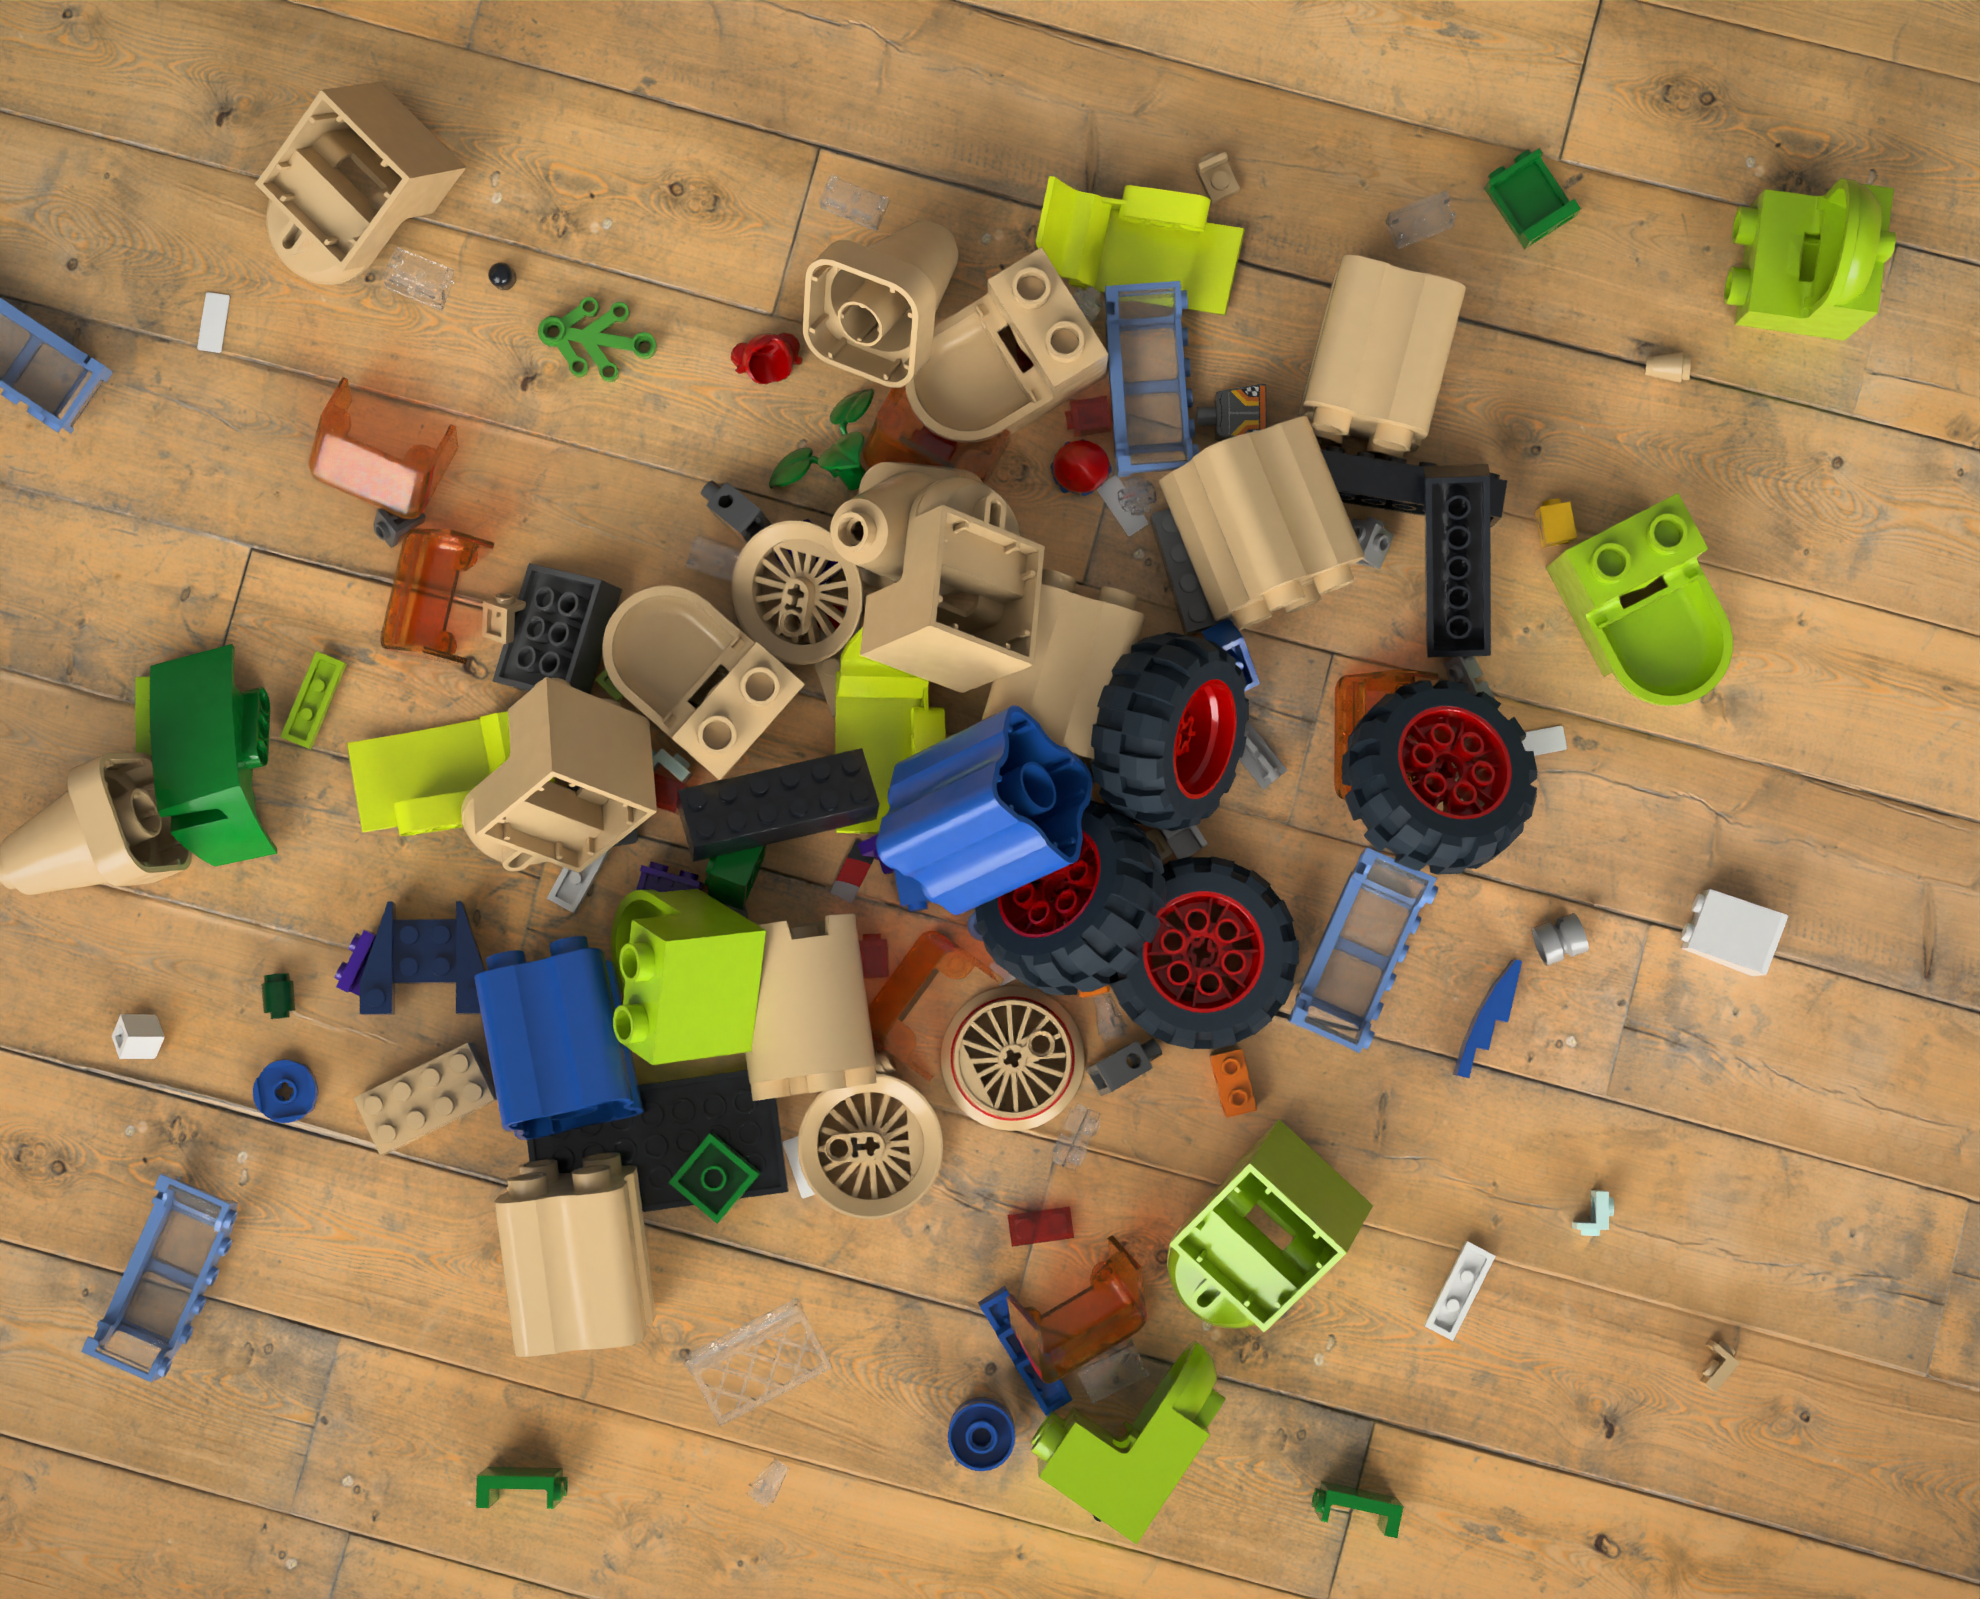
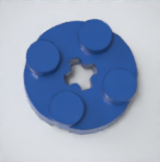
M279 1060L270 1063L260 1073L259 1077L256 1078L253 1085V1099L257 1109L270 1118V1120L277 1123H291L304 1118L313 1111L318 1097V1084L309 1067L293 1060ZM284 1082H287L289 1087H293L294 1091L293 1094H290V1099L285 1101L284 1096L278 1095V1090L283 1088Z

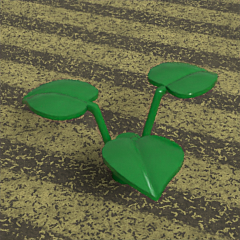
M872 388L862 390L841 400L833 408L830 414V421L834 425L840 424L839 427L843 436L830 448L826 449L819 458L812 456L813 451L809 447L797 449L786 455L775 467L769 481V487L772 489L773 487L792 484L807 473L811 464H818L822 469L830 472L834 478L839 476L849 490L858 489L866 473L860 464L864 436L858 431L848 433L846 428L848 423L857 421L867 411L873 399L874 390Z

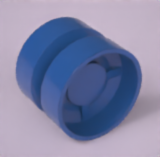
M976 1397L965 1401L955 1410L948 1430V1443L955 1459L968 1469L988 1471L999 1467L1009 1458L1015 1444V1424L1011 1413L1002 1403L988 1397Z

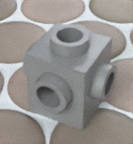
M1367 517L1366 521L1353 518L1351 524L1365 556L1356 564L1380 569L1394 534L1384 529V523L1375 518Z

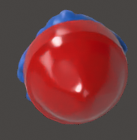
M1083 439L1066 442L1055 454L1050 466L1053 479L1060 486V490L1063 493H1080L1082 496H1087L1101 487L1112 472L1106 452L1099 445Z

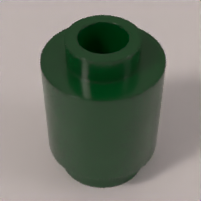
M289 973L264 975V983L261 984L264 1014L270 1013L271 1019L289 1018V1011H296L293 981H290Z

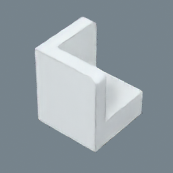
M1196 825L1175 831L1160 830V833L1177 859L1189 857L1208 844Z
M120 1014L112 1034L119 1059H154L165 1037L158 1017L149 1014Z

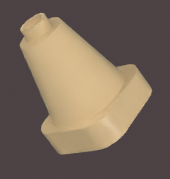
M917 221L867 247L848 240H838L830 244L810 264L806 271L803 335L810 350L819 359L830 365L884 386L897 388L908 384L931 357L935 313L958 263V248L954 236L949 229L934 222Z
M910 462L878 463L864 474L859 487V495L843 503L835 512L830 526L833 546L842 558L858 566L861 578L867 584L878 588L890 586L898 582L903 574L909 514L915 498L922 489L941 478L950 476L967 477L981 481V479L974 473L964 469ZM940 583L939 596L963 593L961 590Z
M106 753L72 768L67 779L68 791L7 836L0 848L1 883L9 889L17 888L20 892L27 895L110 883L114 886L155 883L186 870L192 860V852L184 848L170 832L171 816L162 818L159 816L155 797L152 757L146 753Z

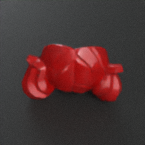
M785 332L779 335L772 333L757 335L748 343L737 344L731 352V361L737 367L735 371L738 374L746 372L758 384H769L786 379L791 373L793 364L800 365L803 359L798 356L800 350L798 339L793 334Z

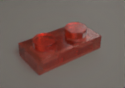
M1070 1206L1008 1214L1012 1247L1074 1238Z

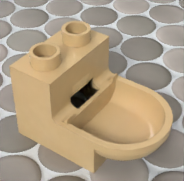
M381 82L321 90L255 184L269 197L266 210V226L272 247L280 260L295 274L310 282L321 285H336L351 281L365 272L404 220L434 213L467 167ZM350 157L364 174L382 189L371 200L337 168L344 159Z
M1042 247L988 279V292L986 295L934 326L931 357L913 379L905 385L909 404L916 417L936 435L951 441L966 443L979 442L997 436L1002 441L1105 378L1108 352ZM1008 325L1018 345L1034 364L1025 373H1022L998 334L999 331Z
M950 476L927 485L917 495L910 510L901 579L866 597L860 655L961 693L1033 666L1045 546L1021 537L1018 522L1012 509L1005 499L987 484L972 478ZM940 583L975 596L973 607L968 611H964L943 601V597L939 596Z
M655 586L633 594L612 614L603 636L602 653L605 669L617 690L719 780L724 777L805 685L758 642H753L707 600L695 592L681 587ZM722 664L730 672L710 690L702 704L695 709L688 701Z
M545 677L508 709L509 758L467 794L461 807L462 825L470 840L484 854L502 862L504 869L520 871L529 865L551 862L580 873L657 812L649 718L622 708L621 704L615 700L600 699L573 688L566 680ZM556 777L569 782L571 787L575 785L580 786V789L574 791L549 780Z

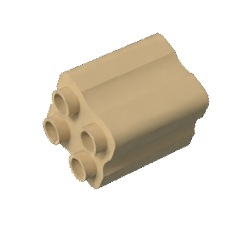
M1344 255L1342 257L1338 272L1335 273L1297 415V418L1302 416L1308 417L1318 444L1341 447L1344 435L1368 441L1366 452L1375 454V459L1387 461L1388 457L1403 458L1404 452H1416L1418 450L1421 439H1425L1429 433L1466 290L1463 284L1428 273L1402 269L1386 262L1358 255Z
M1307 416L1298 417L1259 431L1248 432L1217 442L1192 457L1188 463L1170 472L1158 481L1215 621L1232 616L1237 629L1241 630L1269 619L1273 616L1272 611L1285 607L1287 613H1292L1320 601L1322 599L1320 595L1335 591L1355 581L1349 566L1362 560L1365 556Z
M1043 569L1034 665L993 681L982 720L1012 705L1019 706L1040 724L1043 731L1053 742L1062 747H1067L1085 763L1088 769L1092 770L1091 762L1094 760V748L1091 747L1093 724L1097 722L1100 709L1097 707L1103 687L1109 685L1113 676V667L1122 655L1131 653V646L1139 641L1146 616L1134 610L1138 597L1129 592L1102 586L1097 600L1074 594L1076 583L1074 577L1061 572Z
M608 1152L582 1158L583 1168L576 1169L572 1173H559L557 1160L554 1159L537 1160L519 1165L520 1175L507 1179V1193L499 1195L494 1201L515 1356L532 1357L573 1350L605 1349L637 1344L644 1340L647 1334L646 1326L655 1320L656 1311L637 1167L632 1165L622 1166L620 1153Z

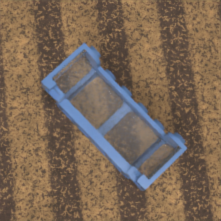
M1180 281L1105 286L1106 343L1117 476L1127 477L1133 473L1174 471L1188 463L1192 457L1199 453L1198 444H1192L1191 439L1195 438L1194 419H1188V407H1193L1192 389H1186L1185 377H1190L1191 375L1190 359L1184 358L1183 347L1188 346V330L1181 326L1182 309H1188L1187 290H1181Z
M0 298V387L4 389L1 395L16 405L20 400L27 404L29 408L26 412L59 433L63 428L72 433L74 431L72 427L102 383L104 381L107 382L113 372Z
M1368 847L1363 849L1354 871H1351L1297 992L1296 1003L1287 1021L1352 1049L1356 1053H1360L1362 1048H1369L1375 1032L1370 1030L1372 1025L1370 1023L1371 1019H1378L1384 1003L1379 1002L1384 990L1390 991L1396 978V974L1392 973L1396 962L1402 963L1409 948L1408 945H1405L1409 933L1415 934L1422 918L1417 916L1425 903L1432 904L1438 891V887L1434 886L1436 877L1394 862L1395 859Z
M169 1172L162 1173L158 1177L154 1189L159 1192L151 1202L154 1203L152 1211L104 1319L98 1321V1329L94 1338L88 1336L81 1351L149 1382L156 1381L161 1376H166L171 1367L172 1359L182 1343L186 1344L189 1341L194 1327L190 1326L195 1314L199 1315L206 1303L207 1298L203 1296L208 1285L212 1286L218 1276L219 1268L216 1267L221 1256L224 1257L231 1247L232 1239L229 1237L238 1214L236 1211L238 1202L219 1198L180 1181V1177Z

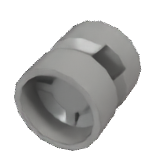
M1575 913L1558 918L1556 925L1547 922L1532 928L1537 951L1546 966L1562 961L1567 953L1574 957L1589 950L1585 931Z

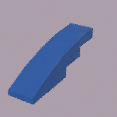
M1515 959L1509 962L1492 984L1478 1007L1462 1042L1453 1075L1470 1078L1476 1048L1489 1050L1495 1021L1503 1023L1509 1021L1522 964L1521 960Z
M1004 1286L978 1302L980 1308L995 1330L997 1337L1045 1416L1072 1401L1073 1399L1007 1288ZM1015 1333L1019 1337L1020 1341L1028 1351L1029 1355L1031 1356L1037 1367L1041 1368L1042 1379L1036 1373L1034 1367L1029 1361Z

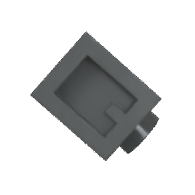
M406 494L377 510L373 524L374 531L381 540H385L392 548L398 544L399 536L423 524L426 515L424 513L421 514L420 508Z

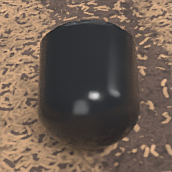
M499 262L492 265L489 269V280L499 290H509L515 285L516 273L509 265Z

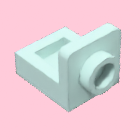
M662 748L658 753L655 750L652 751L654 772L662 764L684 784L693 776L687 770L691 764L678 753L672 757Z
M1591 1190V1222L1572 1221V1228L1581 1230V1235L1600 1236V1230H1609V1216L1614 1215V1199L1609 1197V1191Z

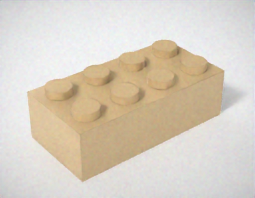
M465 1043L353 1098L379 1155L388 1154L497 1101L495 1086L474 1043Z

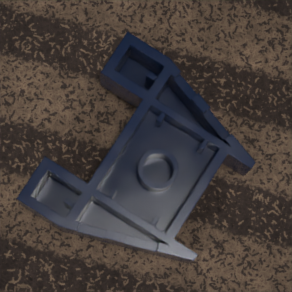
M393 901L387 902L360 980L361 1015H395V984L456 983V1014H481L474 976L486 970L462 901H456V919L396 920V904Z

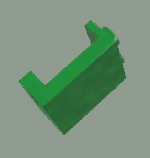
M1540 148L1532 153L1529 149L1524 151L1514 159L1515 164L1507 169L1501 166L1488 175L1490 180L1484 188L1524 250L1575 218L1581 210L1575 199L1569 201L1541 159L1543 152Z
M487 1467L477 1475L476 1508H490L499 1500V1489L546 1490L547 1509H554L563 1500V1496H567L568 1477H563V1468Z
M1321 1481L1320 1489L1315 1488L1312 1497V1507L1315 1508V1513L1320 1521L1328 1523L1332 1505L1343 1506L1379 1514L1377 1526L1384 1536L1398 1537L1404 1506L1396 1497Z

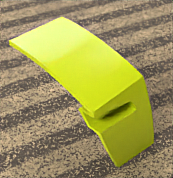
M1049 176L1036 245L1038 249L1042 247L1059 276L1069 279V285L1104 293L1105 286L1180 281L1181 290H1187L1188 310L1226 316L1245 229L1208 223L1207 218L1211 199L1205 196L1126 185L1121 200L1081 192L1063 183L1058 178ZM1173 290L1118 294L1119 297L1173 307Z
M862 627L846 644L840 656V671H836L835 754L860 748L863 749L880 805L876 820L837 828L836 833L879 834L882 817L890 809L888 790L895 765L946 739L944 707H929L928 680L861 656Z
M508 711L436 728L347 742L362 833L398 827L400 836H411L463 828L461 807L465 797L473 788L507 761L510 756ZM554 777L551 778L549 781L554 783Z

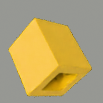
M1557 498L1542 502L1543 506L1535 511L1541 548L1574 542L1577 539L1571 501L1561 503V499Z

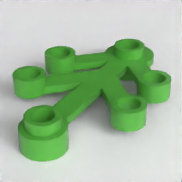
M592 297L584 298L578 307L562 318L549 316L541 321L538 327L540 340L549 347H558L569 363L571 373L576 377H584L589 371V366L584 358L576 355L568 341L580 342L600 369V376L606 382L616 381L619 377V370L614 363L609 362L599 346L633 351L641 359H649L657 351V343L654 337L646 332L638 333L633 338L601 333L616 322L622 323L628 320L630 311L623 302L614 303L610 311L584 329L571 327L585 316L591 318L599 313L600 306L596 299ZM587 303H594L595 309L593 311L586 312L584 310ZM617 308H624L625 314L622 317L615 316ZM553 327L559 328V334L556 337L549 336V331ZM644 342L651 345L647 352H642L639 349L640 345ZM578 362L584 364V369L581 372L574 371V365ZM608 367L615 369V373L611 377L604 376V371Z

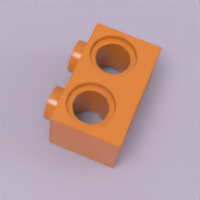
M1239 1048L1210 1055L1209 1058L1224 1117L1228 1118L1257 1111L1243 1050Z

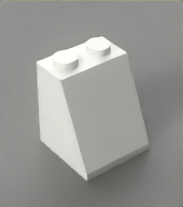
M1712 889L1703 890L1702 894L1698 893L1691 909L1695 912L1692 922L1686 923L1680 940L1684 941L1681 949L1750 976L1766 975L1789 916Z

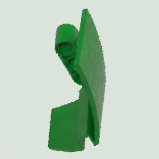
M233 644L150 666V737L157 811L161 818L171 816L170 832L184 848L214 867L277 854V847L256 814L255 796L252 790L253 769L268 764L270 700L263 687L240 692L234 684L235 647Z

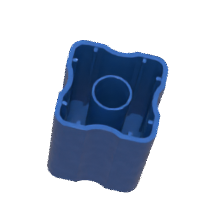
M1012 705L895 765L888 790L890 809L882 817L876 840L878 855L886 866L897 869L904 876H910L919 881L921 889L929 901L934 904H940L953 915L963 914L1073 864L1079 859L1083 840L1081 819L1085 808L1089 805L1093 785L1091 773L1085 763L1067 747H1062L1053 742L1043 731L1040 724L1019 706Z
M585 936L567 937L551 942L549 944L551 957L538 961L526 962L524 951L521 950L491 955L486 958L488 971L474 976L502 1128L506 1131H514L515 1137L520 1140L550 1136L580 1127L633 1117L644 1112L632 1051L618 1041L613 1028L614 1012L618 1006L622 1005L615 965L611 961L605 960V955L601 949L589 948L587 937Z

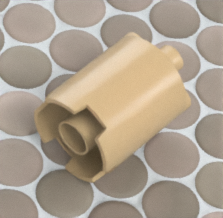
M855 914L825 916L823 921L798 924L796 928H789L787 921L758 925L766 930L752 1052H745L753 1101L877 1083L876 1062Z

